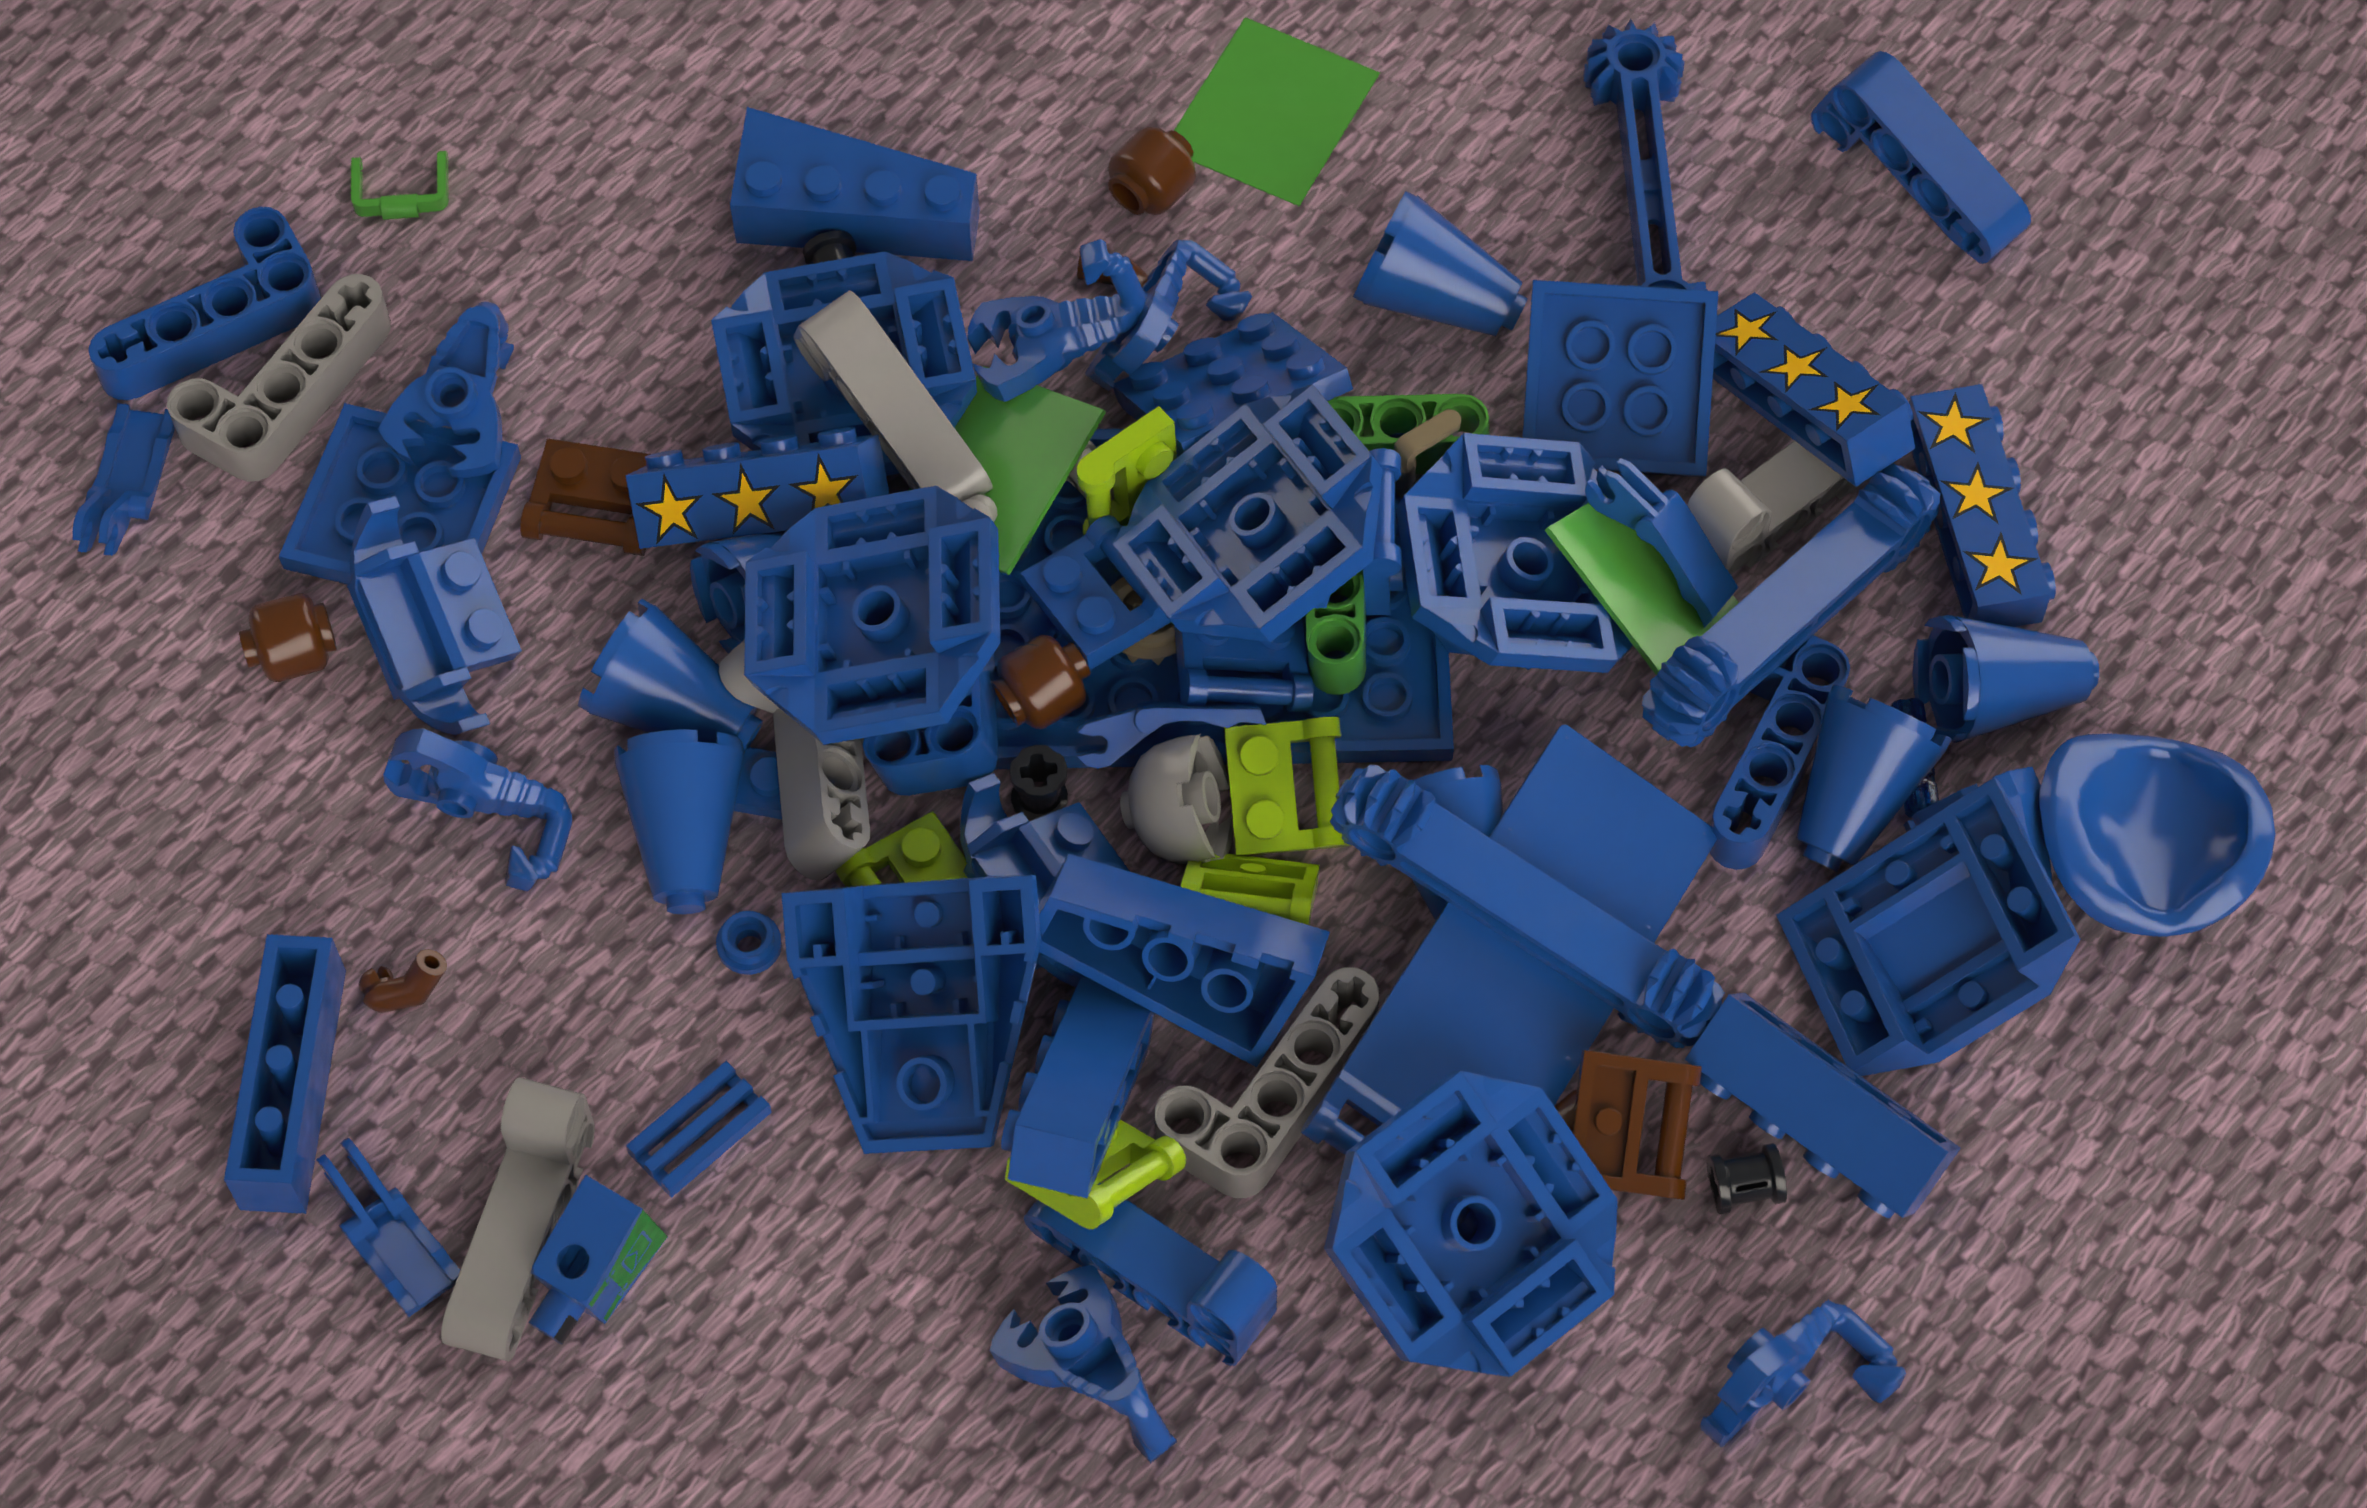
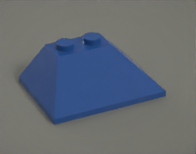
M1995 777L1776 914L1846 1066L1860 1076L1941 1062L2052 993L2081 940L2000 781Z

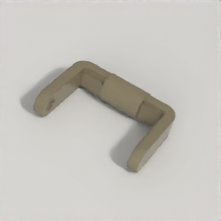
M1451 409L1444 410L1405 433L1396 441L1394 451L1398 452L1401 456V476L1395 481V492L1401 499L1424 475L1416 474L1415 457L1460 429L1461 416L1457 411Z

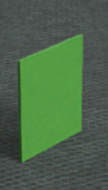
M1245 17L1174 131L1181 134L1191 145L1194 153L1192 157L1193 162L1300 206L1380 72Z
M977 375V394L955 426V429L980 462L993 485V489L985 495L990 497L997 506L998 515L994 524L998 528L999 572L1010 575L1106 414V411L1038 385L1004 402L995 399L988 393Z
M1589 503L1545 529L1548 536L1656 675L1660 671L1662 663L1667 662L1673 655L1676 647L1684 646L1688 639L1697 635L1701 637L1739 603L1732 595L1717 615L1704 628L1695 607L1682 598L1673 572L1655 547L1641 540L1634 529L1597 512Z

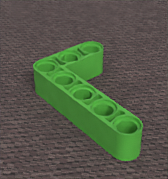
M1472 395L1343 396L1327 401L1369 451L1378 448L1394 450V445L1399 438H1392L1390 435L1407 433L1448 409L1457 411L1461 416V427L1457 432L1463 431L1472 434L1489 435L1487 408L1481 400ZM1450 435L1415 457L1416 474H1425L1459 437ZM1363 569L1330 595V597L1336 595L1345 596L1348 599L1339 603L1328 602L1327 608H1313L1306 614V645L1309 672L1315 686L1327 694L1341 695L1349 693L1358 688L1365 677L1366 605ZM1336 650L1348 653V655L1338 659L1324 656Z

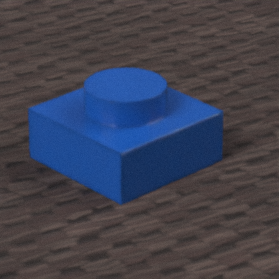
M751 747L746 748L734 811L782 819L776 752Z

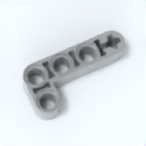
M350 274L335 282L239 396L202 378L189 379L174 387L167 398V409L181 444L193 454L244 481H260L273 474L387 338L391 330V320L378 282L372 277L363 274ZM329 355V356H327V357H325V358L318 359V358L321 357V356ZM292 399L291 401H288V402H285V403H280V402H282V401H284V400ZM206 416L205 418L195 420L198 417ZM256 443L250 447L242 448L247 444Z
M851 290L847 291L797 327L794 341L807 363L823 381L831 379L871 435L879 434L882 450L911 490L938 486L963 501L976 494L985 495L993 489L991 480L980 462L874 316Z
M1793 441L1741 481L1726 468L1716 471L1694 491L1687 506L1723 565L1732 575L1745 564L1749 568L1754 566L1780 546L1776 541L1790 530L1796 534L1825 512L1821 508L1824 504L1835 496L1841 500L1856 487L1796 441Z
M744 639L720 662V678L725 688L736 699L773 713L785 851L792 866L801 875L811 880L820 881L836 871L865 847L870 840L861 739L823 745L758 691L744 675Z
M1343 967L1328 975L1233 1108L1192 1086H1177L1167 1090L1159 1098L1155 1106V1140L1161 1136H1168L1176 1140L1183 1148L1186 1156L1184 1170L1221 1193L1233 1198H1248L1258 1194L1269 1182L1302 1135L1300 1132L1306 1120L1320 1103L1378 1012L1379 988L1375 979L1366 971L1356 967ZM1356 1002L1360 1004V1007L1353 1004L1350 1006V1004ZM1338 1006L1347 1008L1345 1013L1340 1018L1339 1029L1335 1027L1337 1022ZM1307 1051H1318L1324 1053L1329 1059L1320 1065H1308L1297 1057ZM1272 1101H1281L1288 1104L1293 1110L1287 1115L1273 1117L1266 1114L1261 1108ZM1181 1118L1192 1119L1201 1125L1199 1129L1190 1134H1179L1172 1131L1168 1126ZM1244 1152L1252 1155L1257 1161L1247 1168H1234L1229 1166L1224 1159L1233 1153Z
M521 1077L517 1078L507 1094L501 1117V1134L507 1149L444 1314L441 1329L443 1344L508 1362L513 1359L539 1290L532 1288L536 1279L531 1274L532 1266L555 1228L562 1206L567 1207L575 1193L583 1168L577 1166L584 1147L591 1148L593 1144L594 1121L586 1096L583 1093Z

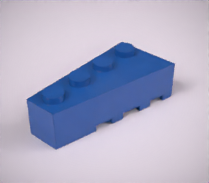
M750 107L746 109L730 201L736 243L804 248L811 238L820 233L842 230L848 232L854 238L857 248L856 252L860 253L885 251L899 256L973 261L980 214L976 173Z
M1068 854L1039 905L1040 953L1255 1067L1258 1066L1314 979L1330 931L1073 854Z

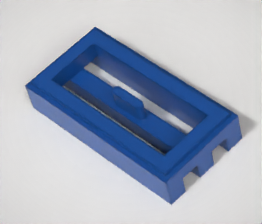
M725 1061L626 1145L628 1154L672 1198L772 1113L771 1107L762 1096L758 1097L754 1093L753 1087L744 1078L741 1080L736 1075L735 1069ZM726 1086L730 1088L728 1092L652 1156L648 1153ZM742 1101L748 1106L671 1173L668 1174L663 1169Z

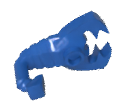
M1102 239L1080 246L1079 252L1086 284L1095 283L1102 273L1104 276H1110L1118 293L1112 297L1096 296L1093 299L1080 298L1073 302L1066 300L1058 303L1042 296H1022L982 302L975 310L968 326L967 339L974 353L976 354L988 339H991L999 349L1003 334L1009 328V338L1014 347L1012 354L1016 360L1015 364L1006 365L994 353L990 368L973 364L984 389L995 399L1006 402L1034 388L1054 373L1063 370L1073 359L1083 356L1087 351L1092 352L1100 348L1103 343L1111 342L1121 332L1125 333L1134 327L1145 306V295L1129 257L1122 256L1118 252L1108 253L1106 242Z
M1176 240L1164 252L1158 261V266L1151 271L1147 277L1148 281L1142 287L1145 295V306L1136 325L1125 333L1121 332L1111 342H1105L1087 368L1085 376L1104 390L1109 391L1114 388V380L1123 371L1131 375L1153 351L1158 353L1167 345L1179 325L1171 316L1179 299L1178 293L1182 289V277L1186 273L1187 266L1212 285L1218 287L1217 294L1219 295L1209 298L1206 306L1224 321H1233L1240 317L1250 302L1252 295L1249 291L1240 292L1241 283L1235 276L1236 272L1205 248L1191 240Z
M488 301L480 302L476 306L468 308L458 318V322L452 325L447 332V337L436 348V354L432 356L426 374L418 377L406 387L394 401L379 425L378 430L388 447L403 461L416 467L407 448L427 446L424 439L409 427L412 421L421 420L426 422L431 428L447 426L451 427L456 435L466 436L470 434L480 437L475 443L452 446L456 454L465 460L447 469L451 477L470 478L487 475L499 469L503 440L502 420L493 391L498 378L497 370L499 368H506L514 350V345L505 342L508 337L509 326L497 304Z
M412 729L401 733L395 739L383 774L384 782L393 794L398 797L436 804L437 808L442 812L458 818H470L474 812H482L486 814L498 813L501 816L518 815L524 818L535 816L545 819L546 823L536 856L530 855L529 859H527L520 847L511 846L505 876L506 886L529 891L538 879H547L551 872L558 871L573 821L571 810L563 794L552 788L544 787L542 783L534 779L529 780L523 774L510 772L506 767L497 765L498 758L496 754L480 744L463 740L452 741L426 729ZM401 760H408L409 763L405 764ZM431 765L428 774L423 772L420 767Z
M1095 1265L1081 1266L1064 1272L1046 1282L1052 1294L1059 1296L1057 1299L1061 1305L1046 1314L1041 1321L1039 1333L1031 1320L1020 1325V1317L1015 1309H1013L1003 1320L992 1338L989 1351L1001 1368L1022 1380L1051 1388L1066 1386L1077 1393L1085 1394L1087 1397L1107 1404L1120 1414L1127 1415L1134 1445L1152 1463L1173 1446L1177 1439L1168 1431L1148 1397L1135 1357L1122 1335V1320L1117 1303Z
M1827 1300L1820 1307L1813 1309L1810 1315H1805L1799 1323L1796 1322L1785 1333L1774 1337L1768 1330L1761 1328L1741 1346L1727 1365V1368L1733 1375L1717 1394L1721 1402L1709 1416L1703 1417L1700 1429L1719 1447H1723L1768 1404L1774 1402L1781 1410L1788 1408L1809 1385L1811 1380L1802 1372L1823 1339L1831 1331L1838 1333L1869 1362L1868 1365H1860L1852 1377L1873 1401L1881 1403L1901 1386L1906 1372L1904 1367L1897 1366V1359L1893 1355L1894 1348L1861 1317L1846 1305Z

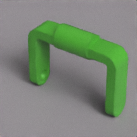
M437 151L436 194L390 195L373 199H363L362 158H351V201L355 213L361 217L382 216L383 220L419 217V213L441 211L449 203L447 151Z

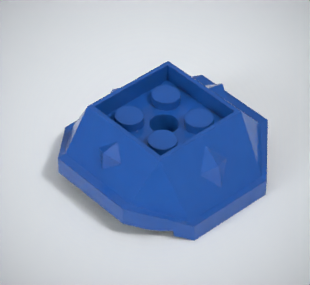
M885 251L764 272L743 291L730 308L726 306L711 320L733 437L753 451L761 450L760 441L784 435H797L798 444L819 442V433L846 427H855L857 437L871 435L831 379L823 381L814 372L794 341V334L800 324L849 290L862 300L955 428L977 394V385L954 277L936 270L929 272L909 260ZM882 450L886 476L900 474Z
M1311 384L1294 389L1292 395L1269 396L1245 403L1172 461L1162 474L1147 481L1133 506L1128 526L1121 527L1113 545L1168 619L1180 632L1272 642L1313 608H1327L1330 595L1373 562L1383 469L1316 387Z
M1463 433L1403 496L1395 508L1412 619L1432 630L1448 653L1473 655L1491 666L1522 667L1527 670L1537 668L1608 673L1634 647L1545 532V529L1589 503L1585 489L1586 483L1590 478L1598 485L1596 480L1598 471L1593 468L1596 462L1580 442Z
M938 486L815 508L791 526L771 549L764 547L746 561L744 675L758 691L823 745L947 724L963 699L971 693L976 679L1000 644L998 528L989 516L976 508L972 509L960 499Z
M1452 1071L1346 1152L1324 1250L1401 1361L1511 1377L1614 1296L1615 1267L1612 1266L1617 1229V1197L1542 1088L1485 1077L1484 1075L1465 1071ZM1465 1206H1468L1474 1212L1477 1219L1476 1232L1469 1241H1465L1457 1229L1458 1215Z

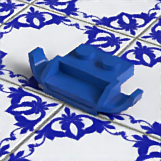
M396 496L367 503L362 511L353 538L350 553L351 582L347 587L393 699H401L416 717L443 733L457 735L490 725L487 714H480L472 707L463 686L471 679L469 672L513 660L522 650L475 538L419 552L415 541L403 544L398 529L397 518L400 505Z
M995 773L968 783L964 794L960 821V841L967 863L963 872L968 878L1036 875L1039 906L1068 854L1129 871L1080 802L1029 821L1023 812L1007 817L1000 801L999 788L1001 782ZM1039 952L1035 970L1043 967L1057 979L1073 987H1077L1081 977L1087 978Z

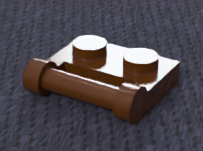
M547 438L530 500L526 502L522 512L520 524L522 538L542 540L543 535L621 546L626 554L644 556L646 548H639L625 475L647 466L645 457L651 454ZM552 503L631 514L632 516L628 518L627 522H620L550 510Z
M1582 1050L1571 1131L1611 1190L1685 1200L1687 1180L1681 1179L1692 1088L1693 1086H1700L1702 1066ZM1648 1080L1666 1082L1654 1175L1636 1173Z

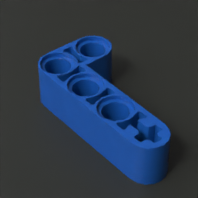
M1883 51L1872 54L1837 83L1813 109L1811 123L1818 134L1822 131L1828 134L1841 145L1837 148L1841 152L1848 150L1861 139L1948 238L1978 263L1984 264L1989 262L2029 227L2031 214L2022 198L1903 64L1891 54Z
M256 207L243 213L235 222L233 232L244 263L243 267L107 326L95 334L90 341L88 352L101 386L109 396L117 400L139 398L296 328L319 302L321 296L310 261L289 223L280 211L271 207Z
M1812 635L1750 691L1757 696L1769 700L1770 703L1715 805L1711 826L1717 841L1712 847L1710 854L1722 866L1734 870L1746 869L1759 861L1815 755L1829 692L1834 684L1846 687L1850 672L1848 657L1836 645ZM1806 678H1821L1827 681L1829 685H1815ZM1791 726L1799 729L1804 734L1792 736L1786 734L1780 728ZM1759 776L1769 777L1776 781L1778 785H1760L1753 778ZM1744 811L1752 816L1750 827H1746L1741 835L1734 832L1742 820Z
M994 653L976 679L971 693L963 699L947 724L864 738L863 749L865 756L890 792L897 795L910 796L966 787L969 782L992 774L998 760L996 694L991 684L995 680ZM971 740L963 749L953 751L960 743ZM908 750L902 758L891 761L898 753Z
M1127 1199L1114 1207L1112 1217L1095 1229H1087L1039 1200H1036L1023 1218L1031 1232L1080 1266L1095 1265L1099 1271L1116 1281L1112 1287L1147 1311L1152 1306L1169 1317L1170 1320L1167 1325L1201 1348L1207 1343L1225 1355L1222 1362L1228 1366L1237 1365L1277 1311L1276 1281L1255 1260L1239 1251L1228 1250L1219 1262Z

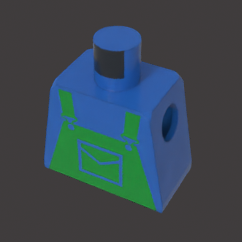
M585 1175L532 1266L531 1274L549 1291L528 1323L562 1345L583 1312L605 1324L668 1236L641 1207Z

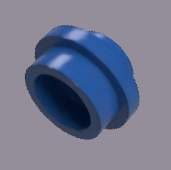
M741 911L729 917L721 926L716 938V948L720 960L728 969L739 974L751 975L767 970L776 962L781 952L782 939L779 928L771 918L756 911ZM752 936L761 941L760 947L750 952H742L737 948L738 943L745 937Z

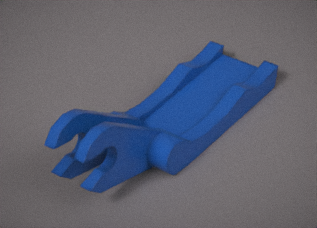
M117 404L113 424L107 433L98 474L93 486L86 494L85 503L79 507L75 515L72 540L80 541L78 552L87 553L91 550L99 532L98 543L106 544L104 555L113 556L121 544L130 519L148 520L175 430L168 409H165L164 414L130 410L129 404Z
M1622 458L1616 461L1621 476L1612 471H1607L1601 466L1598 469L1596 478L1598 485L1591 478L1586 483L1585 494L1589 504L1597 512L1634 529L1641 540L1655 547L1673 572L1682 598L1695 607L1705 628L1739 587L1723 565L1691 510L1678 492L1666 490L1662 493L1630 461Z
M1181 701L1140 702L1133 707L1086 719L1076 728L1078 730L1077 733L1090 736L1100 735L1107 742L1105 747L1100 750L1089 749L1076 752V754L1086 766L1099 769L1113 764L1163 724L1178 721H1202L1229 728L1240 722L1266 725V722L1258 704L1206 702L1205 706H1185Z
M346 1138L340 1144L348 1153L351 1163L378 1199L363 1208L331 1160L325 1154L318 1157L316 1160L325 1171L324 1175L354 1214L340 1224L339 1227L409 1318L452 1288L457 1281L460 1269L415 1214L396 1187L387 1191L350 1138Z

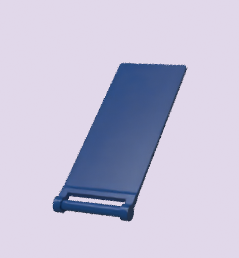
M1564 724L1555 731L1489 835L1491 839L1653 943L1717 841L1712 826L1570 726ZM1447 902L1322 1100L1306 1120L1300 1133L1316 1144L1323 1140L1346 1156V1152L1364 1139L1365 1136L1338 1118L1345 1103L1376 1125L1381 1126L1452 1071H1465L1484 1075L1485 1077L1540 1087L1555 1106L1580 1065L1582 1050L1590 1049L1614 1008ZM1465 1206L1458 1215L1457 1229L1460 1236L1465 1241H1469L1476 1232L1477 1219L1474 1212L1468 1206Z

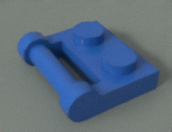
M1378 448L1369 451L1382 467L1383 475L1373 562L1363 569L1366 615H1391V591H1403V556L1400 547L1395 544V536H1399L1395 508L1401 501V499H1395V481L1401 476V456L1394 450Z
M1111 515L1097 519L1090 525L1084 536L1020 573L1026 591L1068 643L1072 642L1078 648L1090 670L1171 623L1114 547L1113 542L1122 525ZM1108 557L1142 599V605L1129 611L1093 565Z
M1303 617L1272 642L1180 632L1174 626L1180 698L1183 705L1205 706L1207 701L1285 705L1289 712L1310 711L1314 687L1312 677L1308 674ZM1206 670L1282 673V679L1208 676Z

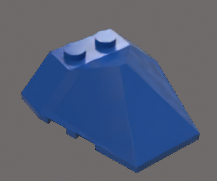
M1036 875L986 876L781 893L787 961L794 979L800 978L814 1016L810 1017L817 1037L823 1036L837 1074L833 1075L864 1154L994 1146L1041 945Z

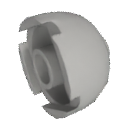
M1200 734L1187 735L1153 746L1140 756L1131 773L1128 791H1123L1121 795L1120 806L1125 825L1129 829L1135 828L1142 844L1163 860L1175 864H1187L1188 860L1206 863L1212 860L1223 859L1230 851L1232 846V816L1219 825L1221 812L1219 791L1230 790L1229 778L1221 753L1213 739L1209 736L1200 737ZM1211 823L1206 832H1204L1201 824Z

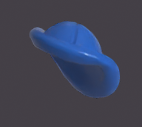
M2087 734L2065 741L2057 748L2048 762L2039 792V806L2046 848L2052 866L2066 892L2087 915L2099 923L2117 931L2145 936L2168 937L2193 933L2220 921L2237 910L2264 878L2273 855L2276 835L2272 806L2254 774L2227 755L2187 742L2148 735Z

